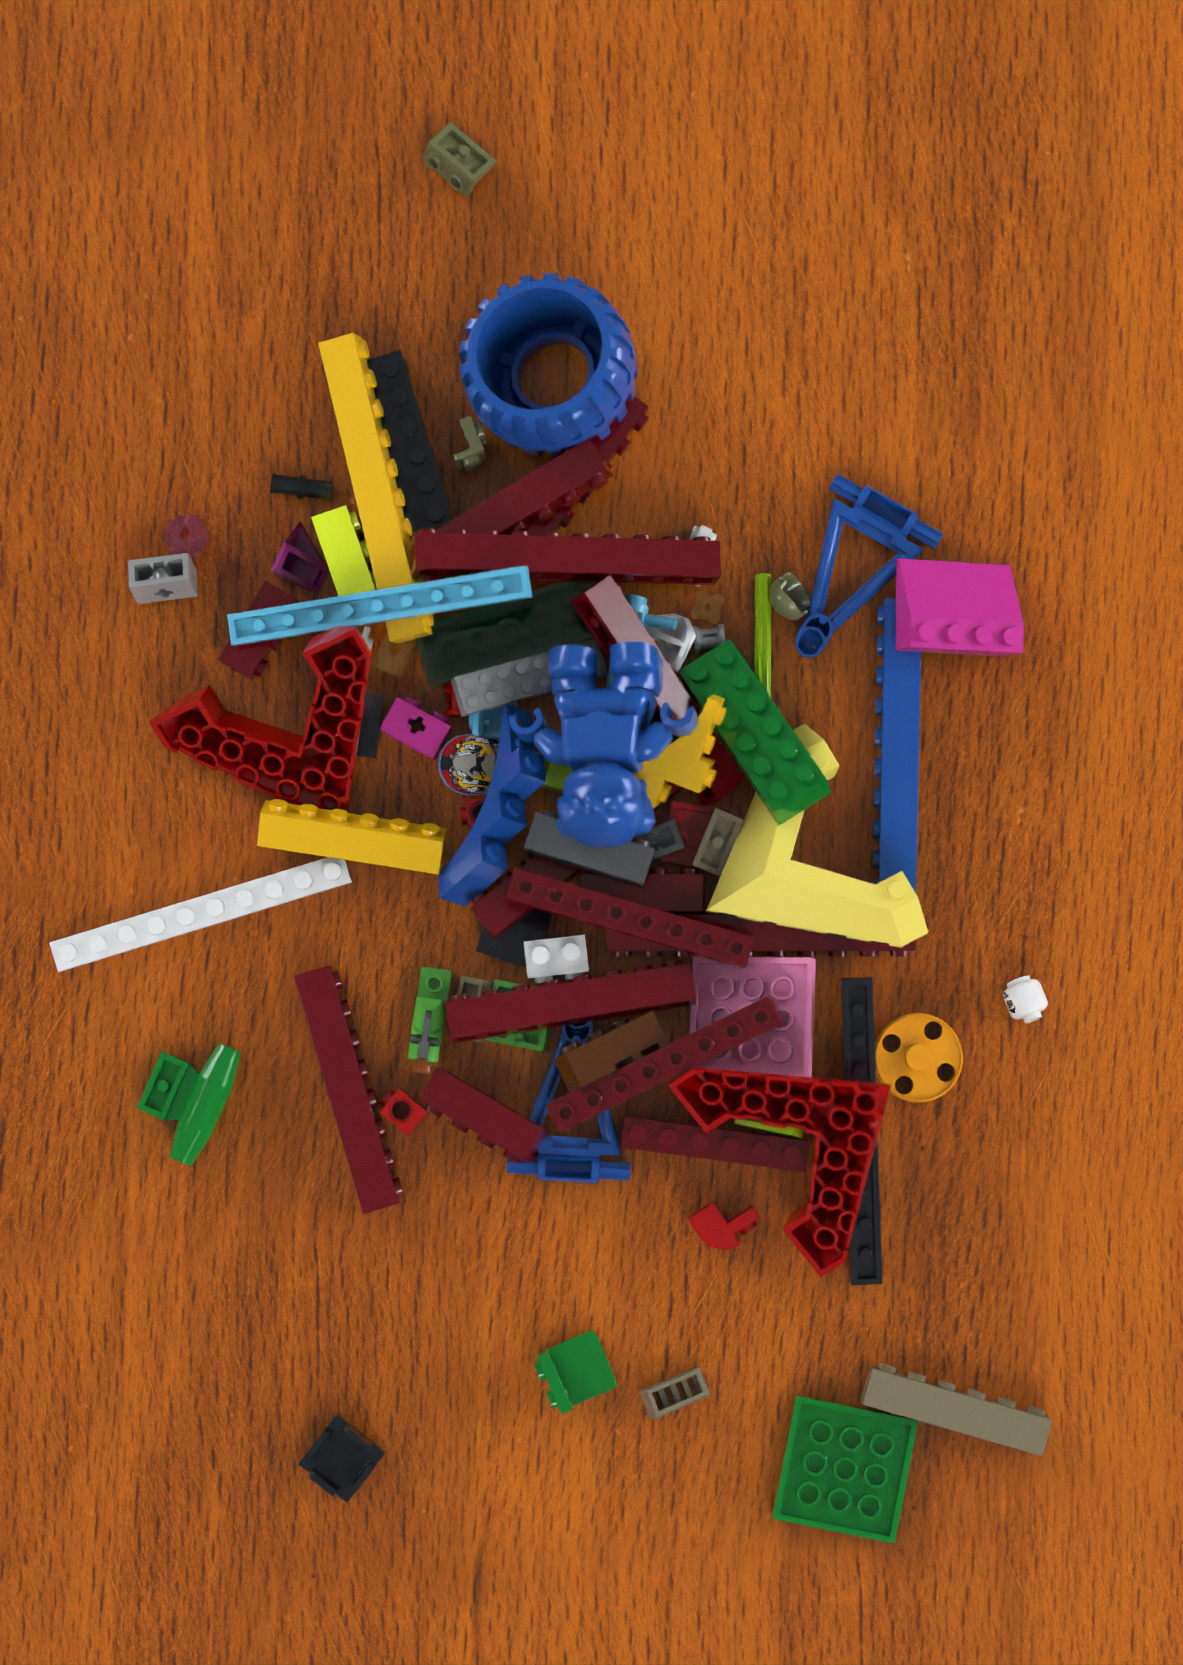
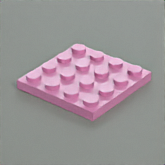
M693 957L692 977L696 994V1005H691L690 1034L771 994L785 1023L695 1067L812 1077L816 959L802 957H749L746 968H738L704 957Z

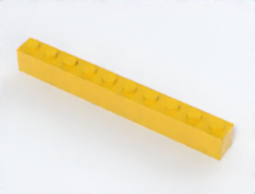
M354 333L319 342L320 353L377 590L424 582L423 578L411 577L409 537L413 535L410 521L404 517L402 509L405 506L404 494L401 488H397L395 477L398 476L397 465L393 458L390 459L388 447L391 446V439L387 429H383L381 417H384L381 401L376 399L374 387H377V382L373 370L368 368L366 359L370 357L368 345L364 339L362 340L361 337ZM433 614L386 621L385 624L390 642L402 643L431 635V626H434Z

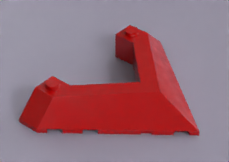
M337 626L311 638L303 651V655L317 676L318 681L303 736L225 710L210 685L182 697L154 717L149 723L166 749L175 753L180 751L194 758L193 761L214 771L220 769L231 774L234 780L269 796L283 799L295 805L312 804L320 809H343L348 812L372 652L356 626Z
M692 1067L668 1084L670 1089L706 1134L729 1118L738 1120L747 1118L761 1121L763 1125L784 1129L788 1126L805 1130L804 1133L816 1135V1151L812 1167L809 1202L789 1215L783 1231L820 1278L843 1264L847 1257L891 1084Z

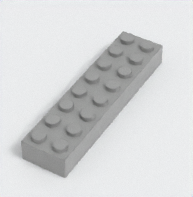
M595 639L574 644L589 647L597 654L598 675L596 680L608 675L600 646ZM549 651L454 677L451 680V684L461 716L472 715L551 693L552 678L549 674Z

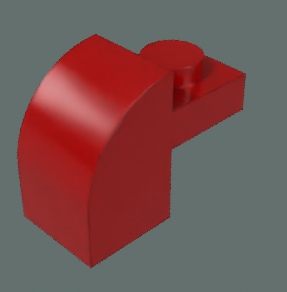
M713 1201L687 1217L704 1243L722 1250L732 1249L741 1245L734 1234L740 1231L744 1235L757 1226L755 1220L760 1218L754 1207L750 1206L726 1222Z

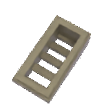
M699 1366L639 1391L651 1420L710 1396ZM692 1377L698 1394H692L687 1378ZM677 1382H680L686 1398L683 1400L675 1385ZM668 1387L674 1401L673 1404H669L663 1388ZM654 1392L657 1393L662 1406L661 1409H658L652 1395Z

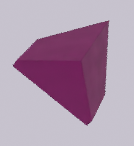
M299 522L283 542L271 571L276 577L318 595L329 567L325 564L302 523Z

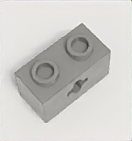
M189 553L128 560L129 589L137 604L198 596L197 571Z

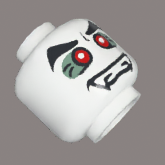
M1028 975L1006 984L1008 988L1003 992V998L1013 1019H1023L1026 1024L1042 1018L1041 1011L1047 1008L1048 1001L1038 980L1030 979Z

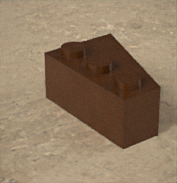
M651 1011L632 1021L627 1016L611 1024L613 1030L606 1034L603 1029H600L586 1036L588 1043L582 1046L576 1041L562 1048L563 1055L554 1059V1062L569 1093L668 1045L669 1042L654 1012Z

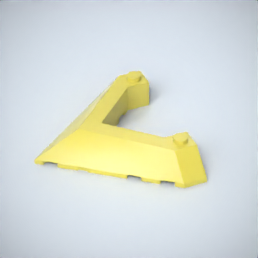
M806 724L793 729L827 781L834 778L840 765L825 740ZM755 792L706 912L730 914L737 916V918L758 922L768 921L780 926L824 934H839L846 936V938L867 942L888 943L889 946L900 948L928 934L919 899L903 871L875 885L791 860L804 810L778 826Z

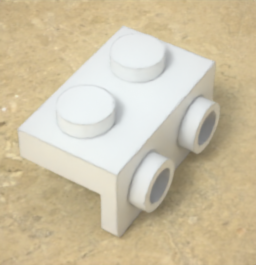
M585 934L524 941L528 978H534L535 983L553 980L554 975L565 974V980H572L576 976L583 975V972H589Z

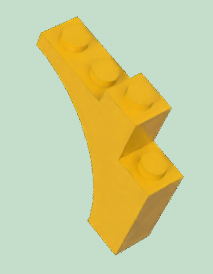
M715 694L710 696L698 717L697 727L694 731L668 744L658 758L643 762L642 770L638 773H633L639 780H645L647 795L651 800L653 808L657 807L660 802H666L672 787L667 784L668 781L696 793H701L705 787H711L717 772L712 769L715 760L705 757L704 754L709 755L714 746L716 737H713L712 733L715 725H721L727 709L722 707L725 698Z

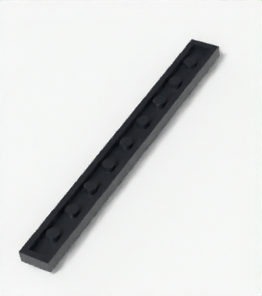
M871 976L840 978L843 1080L876 1083L873 978ZM878 1138L849 1245L850 1283L852 1286L882 1284Z

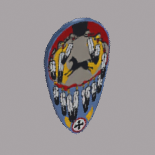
M465 734L456 736L446 742L440 751L438 759L439 775L444 784L455 793L462 795L487 794L498 754L499 739Z

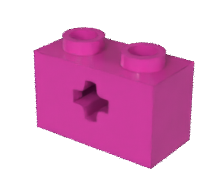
M408 696L404 700L397 697L382 723L380 731L435 761L452 731V727L447 724L449 719L436 711L429 715L420 710L422 704ZM419 719H422V725L425 727L424 732L418 730L415 734L412 733L411 721L417 723Z

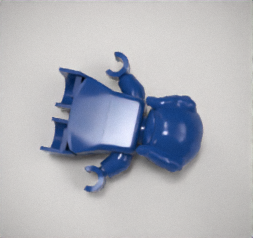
M628 641L620 642L610 647V671L613 675L611 688L598 689L596 684L598 656L593 649L581 645L553 647L549 650V674L552 678L551 692L561 718L562 735L547 727L546 718L539 708L533 712L536 717L535 723L527 728H522L518 717L509 716L510 727L519 740L524 743H534L548 762L556 765H568L572 771L564 782L563 795L557 801L559 819L556 825L563 836L572 838L588 847L623 845L635 835L646 834L652 829V826L655 824V817L651 800L648 798L646 791L647 784L645 780H639L633 773H638L642 770L643 762L659 757L673 739L671 734L680 737L686 736L697 727L698 716L694 706L687 708L684 718L675 721L671 720L674 712L666 701L661 706L660 711L662 722H655L649 726L658 705L655 696L658 698L663 689L664 665L657 649L651 644Z

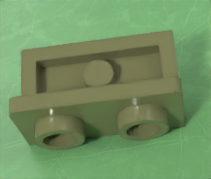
M471 416L460 419L459 422L469 449L453 455L458 471L464 469L465 472L476 470L482 466L481 462L486 460L483 445L487 444L480 422L473 423Z

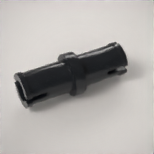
M272 473L270 493L297 496V499L301 500L304 497L331 501L333 481L306 479V475H300L298 478Z

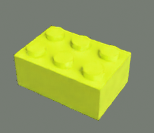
M345 505L311 517L338 596L377 590L373 570H370L368 565L371 561L366 541L360 542L358 536L363 534V530L356 512L350 513Z

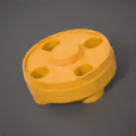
M911 1013L897 1017L889 1022L876 1038V1076L881 1084H891L889 1093L899 1099L916 1103L935 1100L943 1096L954 1086L961 1073L963 1064L961 1043L954 1030L946 1022L933 1015ZM929 1022H935L940 1028L938 1037L932 1040L927 1038L924 1033V1028ZM888 1034H892L898 1039V1047L893 1052L886 1051L882 1045L883 1038ZM944 1063L950 1065L953 1071L952 1077L947 1081H942L937 1076L938 1067ZM901 1076H906L911 1081V1088L905 1094L899 1093L895 1088L896 1080Z

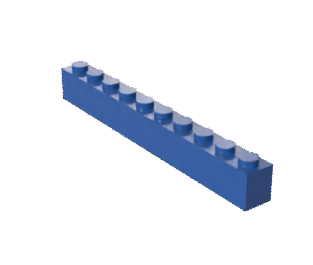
M885 598L883 606L877 607V625H882V637H877L876 655H882L881 667H876V685H881V698L876 697L875 716H880V728H875L874 746H880L879 759H874V777H879V789H874L873 807H878V820H873L872 837L878 838V850H872V869H877V881H872L871 884L876 885L903 871L916 893L921 652L896 651V599Z

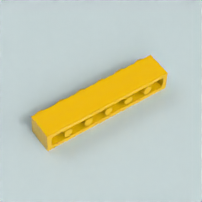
M273 799L271 801L265 800L261 809L257 846L439 875L443 862L447 828H441L433 823L415 824L401 818L390 820L379 818L369 813L358 815L348 813L343 809L326 810L312 804L295 805L288 804L281 799Z

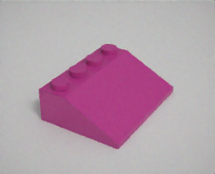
M896 559V651L1009 657L1023 653L1024 622L1010 565Z

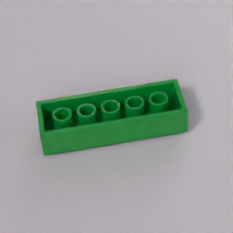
M728 639L678 671L684 686L701 711L704 709L708 698L713 694L725 698L722 707L727 709L721 725H715L714 731L778 826L831 793L826 777L731 639Z

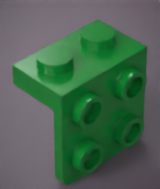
M587 1331L537 1353L539 1361L535 1362L534 1366L540 1380L547 1379L551 1389L546 1392L552 1408H559L561 1414L573 1410V1406L614 1389L617 1385L605 1352L594 1331Z

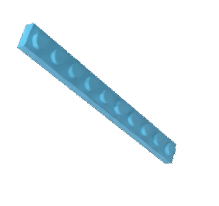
M519 566L228 614L227 618L231 645L238 646L324 632L337 626H361L532 598L528 566Z

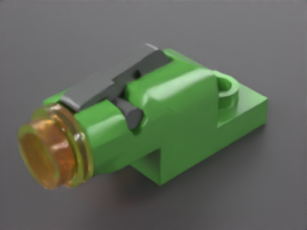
M421 967L407 1063H410L409 1071L434 1074V1067H438L446 1019L445 1002H448L452 975L450 970Z

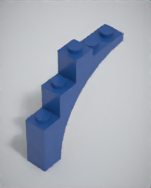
M508 704L500 710L498 754L485 801L465 841L452 859L440 870L438 875L440 898L462 906L468 905L507 871L505 844L527 826L524 800L546 782L544 756L536 754L534 743H524L519 740L509 724V716L513 715L518 717L522 728L530 727L533 725L532 713Z

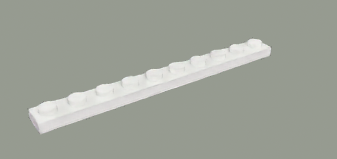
M327 857L59 939L49 944L57 971L62 972L353 882L346 860Z

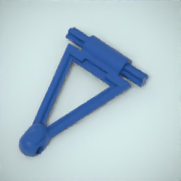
M838 473L832 481L829 490L854 503V506L850 508L836 499H833L807 619L800 628L795 640L797 652L806 658L818 656L824 650L832 634L896 576V559H914L923 551L919 546L906 540L907 535L932 549H935L943 533L918 520V513L867 484L862 488ZM843 523L898 554L835 612L827 617L823 614L841 530Z
M593 1021L562 1026V1034L529 1117L530 1120L540 1126L543 1125L548 1112L546 1105L552 1102L561 1078L554 1059L563 1055L562 1048L578 1041L580 1046L588 1043L586 1036L592 1034ZM608 1109L597 1115L602 1139L545 1135L537 1149L539 1151L538 1156H533L531 1162L521 1160L519 1164L507 1158L506 1173L537 1175V1180L598 1184L599 1179L630 1181L631 1162L600 1161V1155L622 1156L611 1109Z

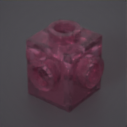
M189 513L185 517L177 514L174 520L170 519L163 532V536L166 537L164 542L170 547L169 552L173 555L189 553L190 557L197 559L199 552L203 553L210 539L207 536L209 531L202 525L203 520ZM188 529L190 531L189 537L181 539L180 536L183 530Z

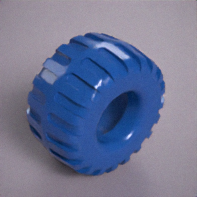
M544 273L543 279L536 280L530 274L519 277L520 283L510 287L508 283L501 285L496 289L498 295L493 300L489 301L485 298L477 307L479 316L476 320L470 318L464 329L467 341L464 340L460 343L459 357L462 365H460L459 369L466 395L473 411L492 433L512 448L519 449L521 447L527 454L541 456L543 451H547L552 457H558L566 452V449L573 448L588 438L592 440L599 436L600 440H603L611 433L609 428L614 420L618 423L622 421L627 413L625 401H632L635 395L636 386L634 378L638 376L634 343L625 320L600 291L593 286L588 288L582 280L572 276H568L566 281H564L558 273ZM555 344L573 346L581 351L587 359L589 371L586 383L577 395L560 405L552 407L537 405L525 397L522 392L520 378L523 367L531 355L543 347Z

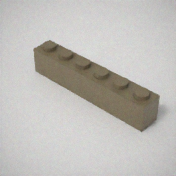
M879 1362L878 1367L870 1365L860 1400L862 1405L1043 1456L1053 1421L1050 1417L1045 1416L1046 1410L1028 1405L1027 1410L1015 1407V1401L1003 1397H998L997 1402L985 1398L987 1393L968 1388L967 1393L955 1390L956 1384L944 1380H938V1384L926 1382L927 1376L912 1371L908 1372V1376L896 1373L897 1367Z

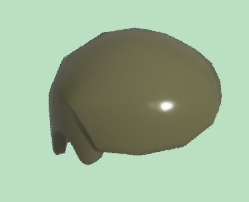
M786 572L771 584L769 590L770 603L777 614L787 620H798L808 614L811 600L802 583L794 574Z

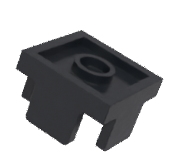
M337 1414L299 1462V1465L309 1472V1478L332 1496L336 1494L345 1502H348L373 1471L386 1451Z

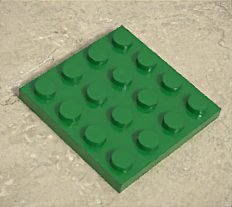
M796 1395L772 1519L895 1544L918 1420Z

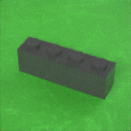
M543 810L542 814L535 812L524 846L525 853L643 889L654 854V848L649 847V842L632 838L631 841L619 846L588 847L560 833L556 825L559 819L557 813Z

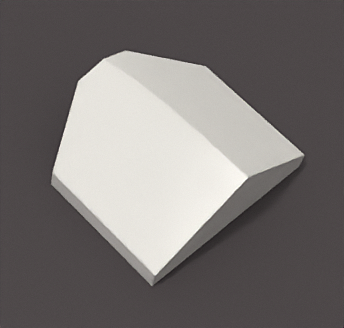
M675 613L656 615L677 619L675 631L645 626V629L653 636L662 655L672 665L673 671L678 673L695 640L696 634L690 619Z

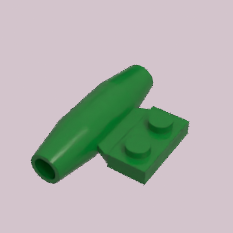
M218 1043L199 1073L192 1064L161 1051L137 1109L165 1121L178 1120L169 1154L170 1158L192 1166L215 1130L232 1091L241 1056L240 1051Z

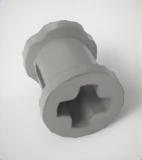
M719 624L716 628L703 629L693 626L696 634L694 640L695 654L700 653L701 650L714 649L725 642L724 624Z

